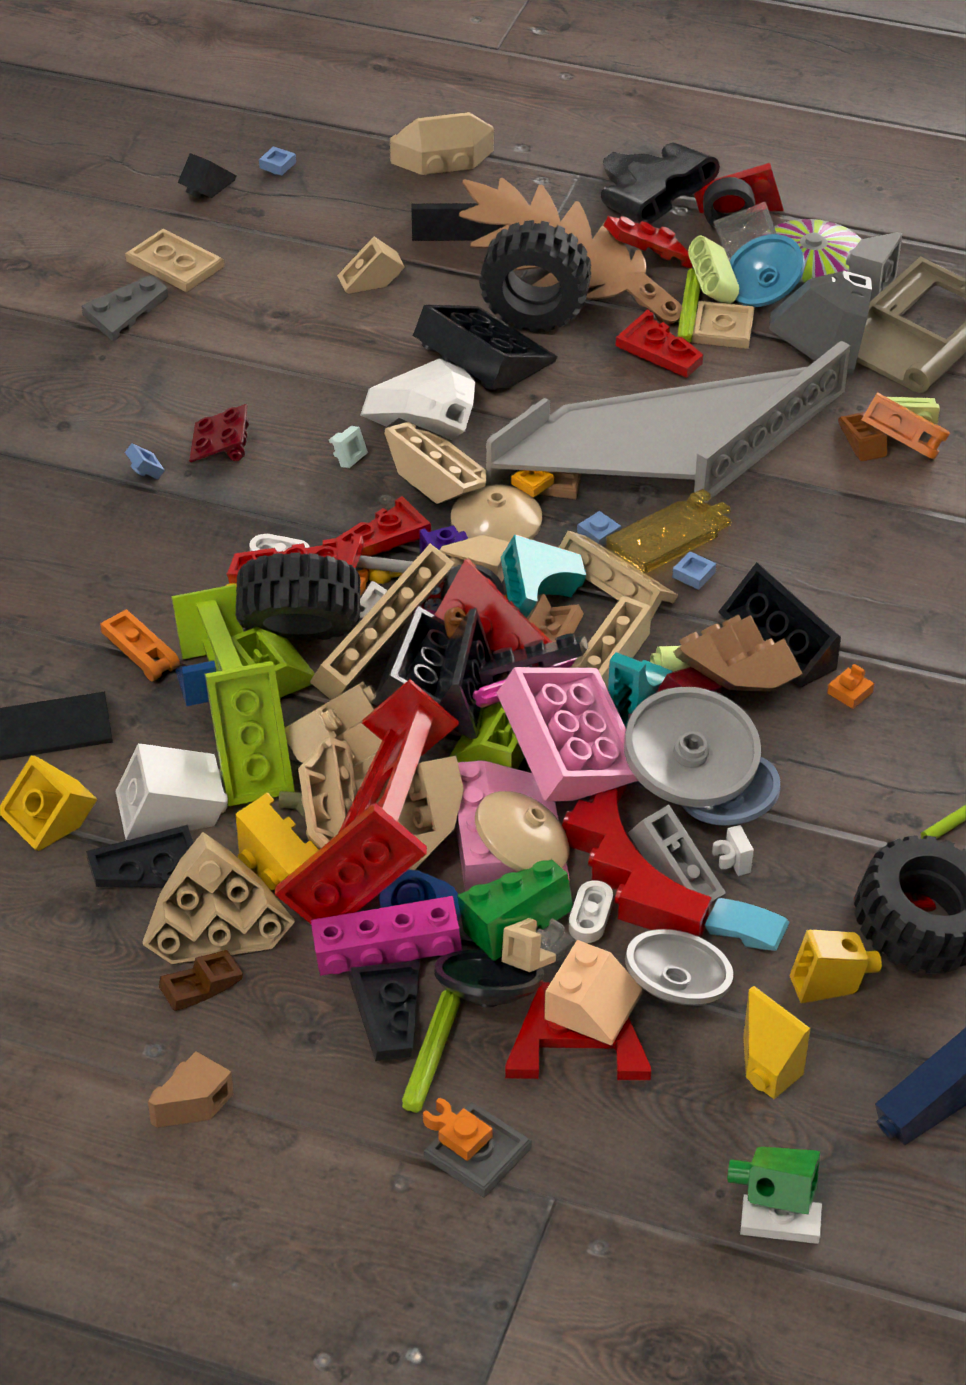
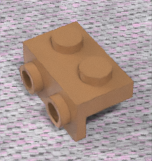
M545 594L537 596L538 602L527 617L531 623H534L552 642H556L555 638L561 635L575 632L584 615L579 604L551 607Z

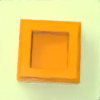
M519 470L511 476V484L534 498L554 484V475L548 471Z

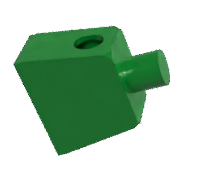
M757 1147L752 1162L730 1159L727 1181L728 1183L748 1185L747 1199L750 1203L809 1215L818 1187L820 1151Z

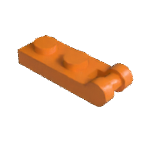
M878 392L861 419L931 459L937 457L939 453L938 447L942 441L947 440L950 434L945 428L933 424ZM924 431L932 435L927 443L920 440Z
M127 609L100 623L101 633L138 665L151 682L160 678L162 672L166 670L173 671L180 666V660L176 653ZM155 657L160 658L156 662L153 660Z

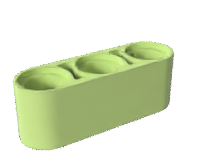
M697 236L689 246L688 255L703 293L720 303H733L739 294V285L725 249L704 236Z

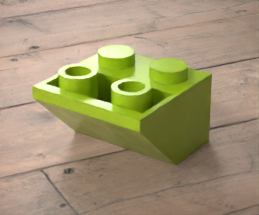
M259 627L231 637L242 666L268 661L274 663L280 698L312 685L310 681L315 675L314 671L287 638Z
M501 702L483 710L478 738L470 739L462 735L449 756H456L458 763L488 761L514 769L519 768L525 757Z

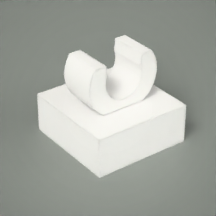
M741 825L727 828L726 840H718L713 843V856L725 854L719 858L720 869H728L733 866L738 876L751 873L754 849Z

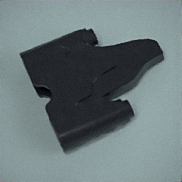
M673 142L663 147L661 152L663 158L649 154L626 155L612 152L603 159V166L607 176L616 186L610 185L603 188L601 191L602 202L609 206V208L638 223L643 221L652 224L672 210V202L676 198L684 195H693L713 181L719 173V161L713 156Z

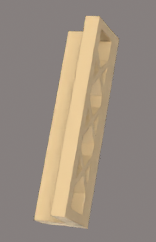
M567 531L559 546L561 549L581 554L583 566L586 570L585 579L612 597L620 600L622 596L652 606L651 620L662 600L674 603L678 597V594L585 535Z

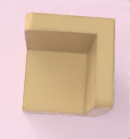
M529 918L504 928L502 962L531 972L556 962V954L540 948L541 934L536 933V920Z

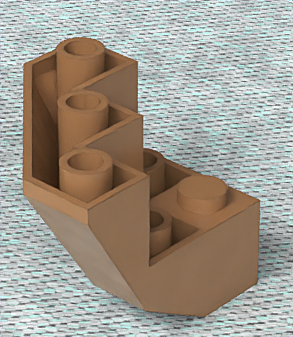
M737 615L723 622L722 628L716 623L701 631L702 636L700 637L696 631L680 639L681 646L673 651L676 658L728 690L771 691L802 675L785 639L774 643L772 638L764 641L751 615L742 620Z

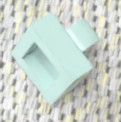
M350 426L343 433H336L329 439V443H333L335 449L333 454L338 458L341 467L350 468L368 453L360 427Z

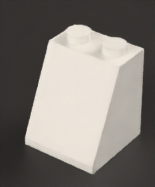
M138 743L116 789L125 839L131 840L188 825L189 830L215 826L220 814L225 812L228 804V797L224 793L221 783V770L218 769L215 754Z

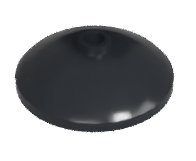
M482 949L463 950L444 955L436 961L434 969L436 979L444 988L464 1000L486 1008L508 1004L529 996L540 988L544 981V970L542 967L528 972L502 962V956L493 961Z

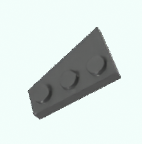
M153 275L143 277L134 283L118 288L116 291L82 305V315L114 342L120 337L119 332L123 328H131L136 324L135 319L140 314H148L168 297V288Z

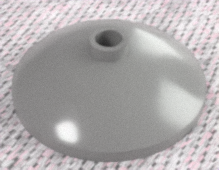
M661 929L641 933L632 939L625 954L626 967L638 985L651 995L674 1004L696 1006L716 1001L729 991L733 980V969L726 956L711 943L686 932Z

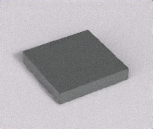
M471 1102L465 1109L493 1128V1137L470 1160L466 1161L442 1144L437 1136L424 1150V1158L485 1198L531 1149L532 1140Z

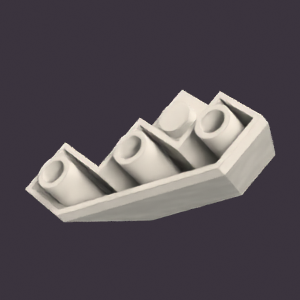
M437 359L368 389L360 416L386 427L396 419L401 418L453 440L465 432L473 407L475 381L465 369L442 359Z

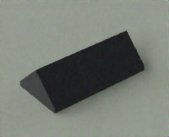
M477 203L411 204L412 241H475L506 225L479 223L459 216L461 211L477 206Z
M756 562L718 613L726 620L737 615L742 620L751 615L764 641L772 638L774 643L785 639L802 672V675L792 680L799 687H803L837 670L841 636L761 564Z
M477 608L468 611L448 640L434 700L459 721L458 726L453 730L470 739L478 738L484 707L476 705L473 693L479 690V688L489 685L481 684L479 672L492 656Z
M105 691L0 708V760L113 743Z

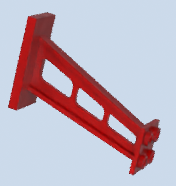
M411 679L362 720V724L382 742L338 834L275 888L274 895L310 924L311 920L359 911L427 853V846L402 826L398 820L420 757L457 727L459 721ZM389 778L385 792L380 801L377 803L378 798L386 784V781Z

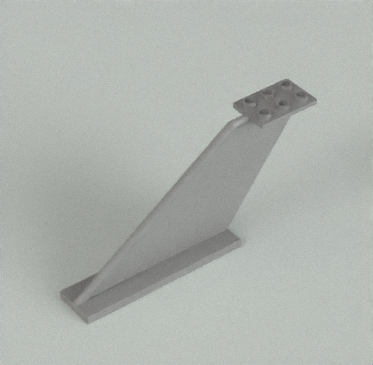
M840 341L808 367L561 406L552 414H550V400L543 398L488 438L486 443V485L498 484L516 470L694 479L693 500L704 505L845 392L851 345Z

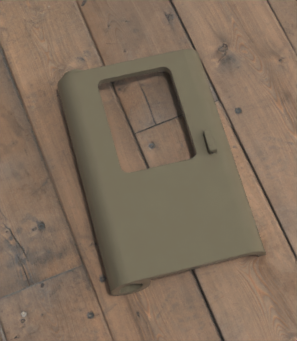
M920 256L870 301L868 318L856 362L914 392L924 393L966 354V322L948 339H945L901 316L934 286H940L966 299V278Z

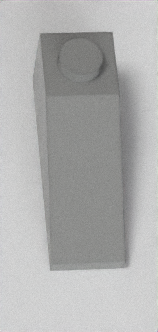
M670 805L643 819L628 832L643 858L671 880L688 889L712 897V902L726 893Z

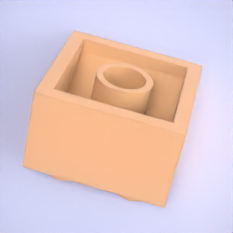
M577 940L546 990L545 1019L612 1045L642 995V988L611 952Z

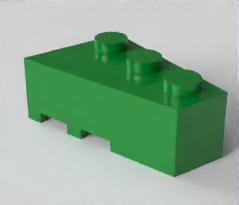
M552 859L536 862L529 869L507 873L500 879L490 883L475 885L468 891L457 895L463 931L493 961L502 956L501 949H503L505 927L531 918L536 920L538 928L543 930L572 911L573 908L568 873Z

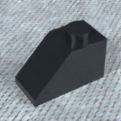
M190 153L178 183L187 187L185 192L200 199L201 195L213 198L234 182L237 175L207 159Z

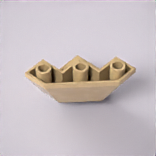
M361 682L286 726V740L297 760L303 763L325 738L332 737L349 744L355 780L364 779L382 742L362 724V720L378 707L372 703L376 693L371 685L366 687L364 682Z
M456 756L418 763L398 822L427 846V853L409 868L411 870H415L455 827L464 791ZM389 778L386 781V784L378 798L377 803L380 801L385 792ZM364 779L355 780L357 792Z
M202 832L180 859L162 889L143 939V945L170 964L195 961L196 957L228 950L230 955L273 949L295 921L260 877L231 851Z

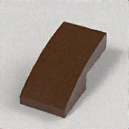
M228 950L196 957L191 969L160 976L158 987L172 1009L177 1011L198 1004L225 991L242 980L243 973Z

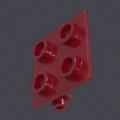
M247 403L238 407L228 408L222 413L211 417H204L195 422L190 462L224 450L233 461H239L245 456L244 446L247 443L248 435L246 430L249 427V420L246 417Z

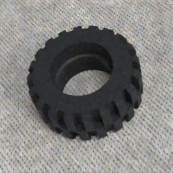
M534 220L524 221L523 225H520L519 222L509 225L508 230L502 229L497 233L496 238L492 239L488 246L480 273L481 295L484 301L489 303L488 308L495 315L498 313L500 320L506 324L508 322L513 323L514 328L521 330L522 327L529 328L531 332H538L539 329H544L545 331L554 330L556 325L562 327L569 323V319H575L580 309L584 306L592 273L590 271L592 266L591 260L587 256V250L582 243L577 244L578 238L572 233L567 234L565 228L559 225L553 227L549 225L550 222L541 221L540 224L534 223ZM521 266H537L552 273L559 282L547 287L532 286L520 280L513 270Z
M277 553L272 556H260L256 560L251 559L246 564H243L238 571L236 619L246 631L259 627L287 638L288 641L326 640L334 636H343L345 633H350L360 620V575L346 561L335 560L334 557H323L312 553Z
M917 835L904 837L903 841L900 838L888 842L886 846L881 847L870 861L854 898L856 921L858 925H862L860 930L866 940H872V947L879 954L883 952L889 956L888 961L896 965L902 963L907 966V970L914 972L923 969L926 971V974H937L941 969L945 973L957 970L959 966H966V849L961 851L954 847L955 843L948 840L940 842L933 836L926 835L923 839H918ZM904 893H918L935 900L946 910L949 916L934 915L919 909L908 900Z

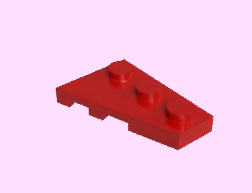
M648 309L616 336V347L686 378L703 364V354L683 337H675L670 333V327L664 322L659 324L654 320V314Z

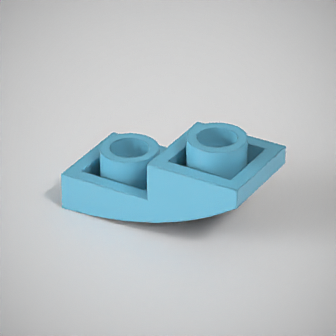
M718 898L706 921L705 927L709 934L740 938L745 947L776 951L786 932L789 921L781 915L751 904Z

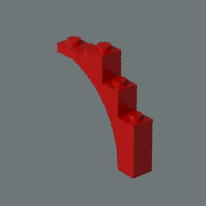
M628 784L593 794L589 802L579 799L573 811H567L562 826L566 831L569 847L590 853L588 866L592 867L591 881H602L608 884L611 889L617 890L614 902L619 904L618 920L649 930H676L701 938L711 912L712 897L688 889L671 880L655 869L636 850L622 826L617 807Z

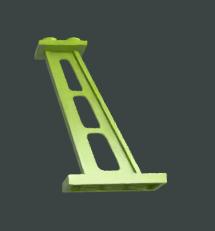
M236 585L171 596L182 659L207 655L208 661H215L216 672L205 674L224 792L228 797V807L253 802L267 792L271 797L279 796L280 791L295 792L275 665L272 661L242 666L231 639L232 636L243 632V628L236 619Z

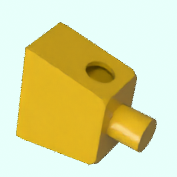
M806 930L789 976L800 1003H808L854 994L858 991L864 973L880 972L882 961L878 951L865 950L860 936L855 932Z

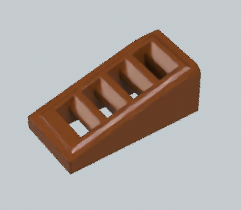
M865 412L838 418V423L860 461L872 460L887 455V435L861 420Z

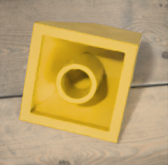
M31 755L2 801L0 815L35 850L40 851L80 828L96 803L97 798L77 779L42 759Z
M755 986L750 988L748 992L743 1034L746 1078L757 1090L764 1091L771 1098L775 1099L804 1075L810 1028Z

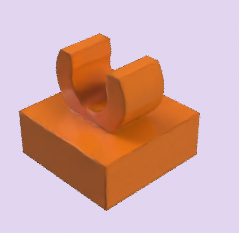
M853 664L851 669L848 667L828 684L827 693L854 709L873 693L874 683L865 678L864 669Z

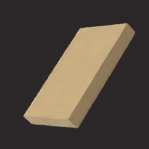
M165 229L160 230L125 253L126 261L185 292H188L224 267L223 258Z

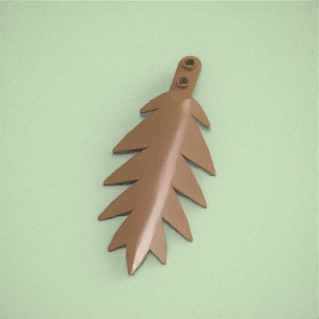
M504 178L499 179L498 189L466 179L462 181L469 195L478 205L461 211L459 216L479 223L506 225L471 242V248H488L491 240L496 238L497 233L502 229L508 230L509 225L519 222L520 225H523L524 221L534 220V223L540 224L541 221L550 222L549 225L553 227L559 225L565 228L567 234L572 233L578 238L577 244L582 243L587 250V256L591 260L592 266L590 271L592 273L589 288H599L587 294L586 300L609 298L627 290L634 296L639 305L647 307L652 311L659 322L671 325L680 319L681 304L645 274L646 261L641 250H636L632 260H630L625 244L616 240L603 225L592 239L591 228L580 202L575 201L560 222L558 211L543 185H538L531 205H529L520 192ZM521 266L514 269L513 271L535 269L540 267ZM549 273L532 284V286L547 287L559 281L552 273Z

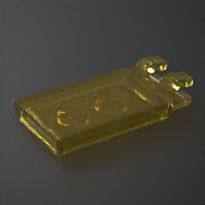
M701 489L691 493L687 502L677 501L607 536V547L646 574L717 538L719 531L731 525V519L723 515L731 512L730 506L724 502L713 506L708 505L704 501L710 500L711 494Z

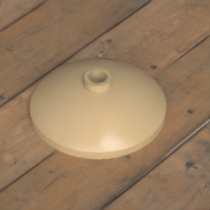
M497 484L485 485L483 488L461 496L454 503L451 510V525H454L458 532L465 531L468 539L484 535L510 542L514 535H518L532 540L541 529L542 511L533 497L518 488Z
M498 791L487 795L478 805L475 812V825L478 834L489 851L508 867L519 872L529 869L536 862L552 859L561 868L569 858V842L565 830L556 816L539 801L518 792Z

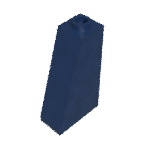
M966 1027L875 1103L878 1114L876 1122L886 1136L891 1139L895 1136L905 1146L966 1106Z

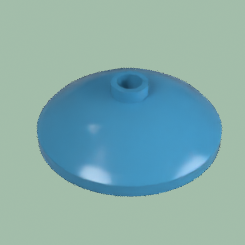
M769 234L757 237L739 248L729 261L739 285V294L735 301L744 306L762 307L775 303L789 294L800 281L804 271L805 259L799 245L790 237Z

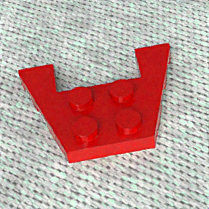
M543 982L541 987L537 989L505 1065V1079H539V1048L616 1049L617 1080H651L650 1063L629 1017L612 1045L546 1020L545 993L551 982Z

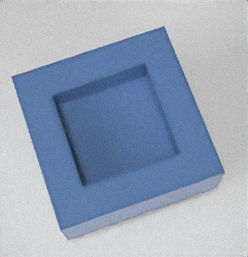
M273 146L259 159V168L282 176L296 163V154Z
M133 443L125 451L132 462L131 468L139 475L145 476L147 474L159 479L165 471L154 453Z
M598 511L578 524L577 533L585 535L601 546H604L621 535V525Z
M689 551L673 568L672 578L699 590L715 574L716 563Z

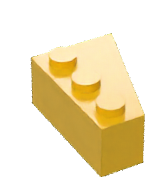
M267 792L236 813L238 858L258 875L270 890H275L280 882L315 854L318 848L311 841L304 843L292 830L296 825L289 816L284 820L272 807L275 800Z

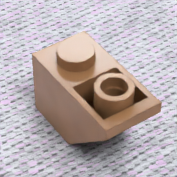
M195 1051L186 1062L183 1061L176 1067L173 1076L162 1087L159 1086L152 1092L148 1101L151 1124L158 1128L210 1120L234 1095L231 1071Z

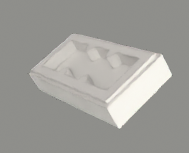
M744 1194L740 1235L819 1244L822 1203L813 1202L809 1215L753 1204L748 1201V1195Z

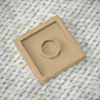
M699 301L692 343L749 349L755 307Z

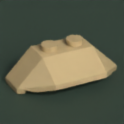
M470 112L417 118L397 135L395 134L390 138L391 164L421 175L474 169L494 151L493 126L485 123Z
M410 422L385 428L384 434L398 474L436 504L461 497L485 487L486 469L448 440L429 431L416 429V425Z
M332 737L325 738L298 768L302 790L301 800L307 824L306 834L308 840L318 850L338 834L357 795L350 746L348 743Z

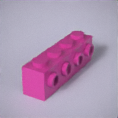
M453 896L311 920L320 976L350 971V967L407 962L462 951Z

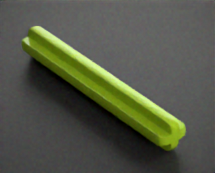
M693 268L687 272L677 336L683 337L689 343L692 342L701 288Z
M444 990L440 995L402 1098V1107L406 1111L418 1113L422 1110L458 1011L460 997L449 990Z

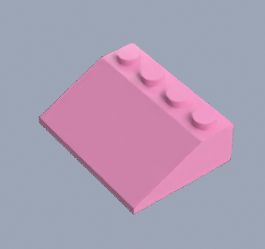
M514 667L497 691V695L545 802L574 801L638 781L630 770L624 754L626 728L597 668Z
M488 761L458 763L464 791L455 827L465 892L475 885L487 884L500 879L507 873L518 872L496 858L485 846L478 834L475 825V812L480 802L487 795L498 791L525 794L542 803L558 819L555 801H544L532 773ZM565 863L562 869L568 873L567 863Z

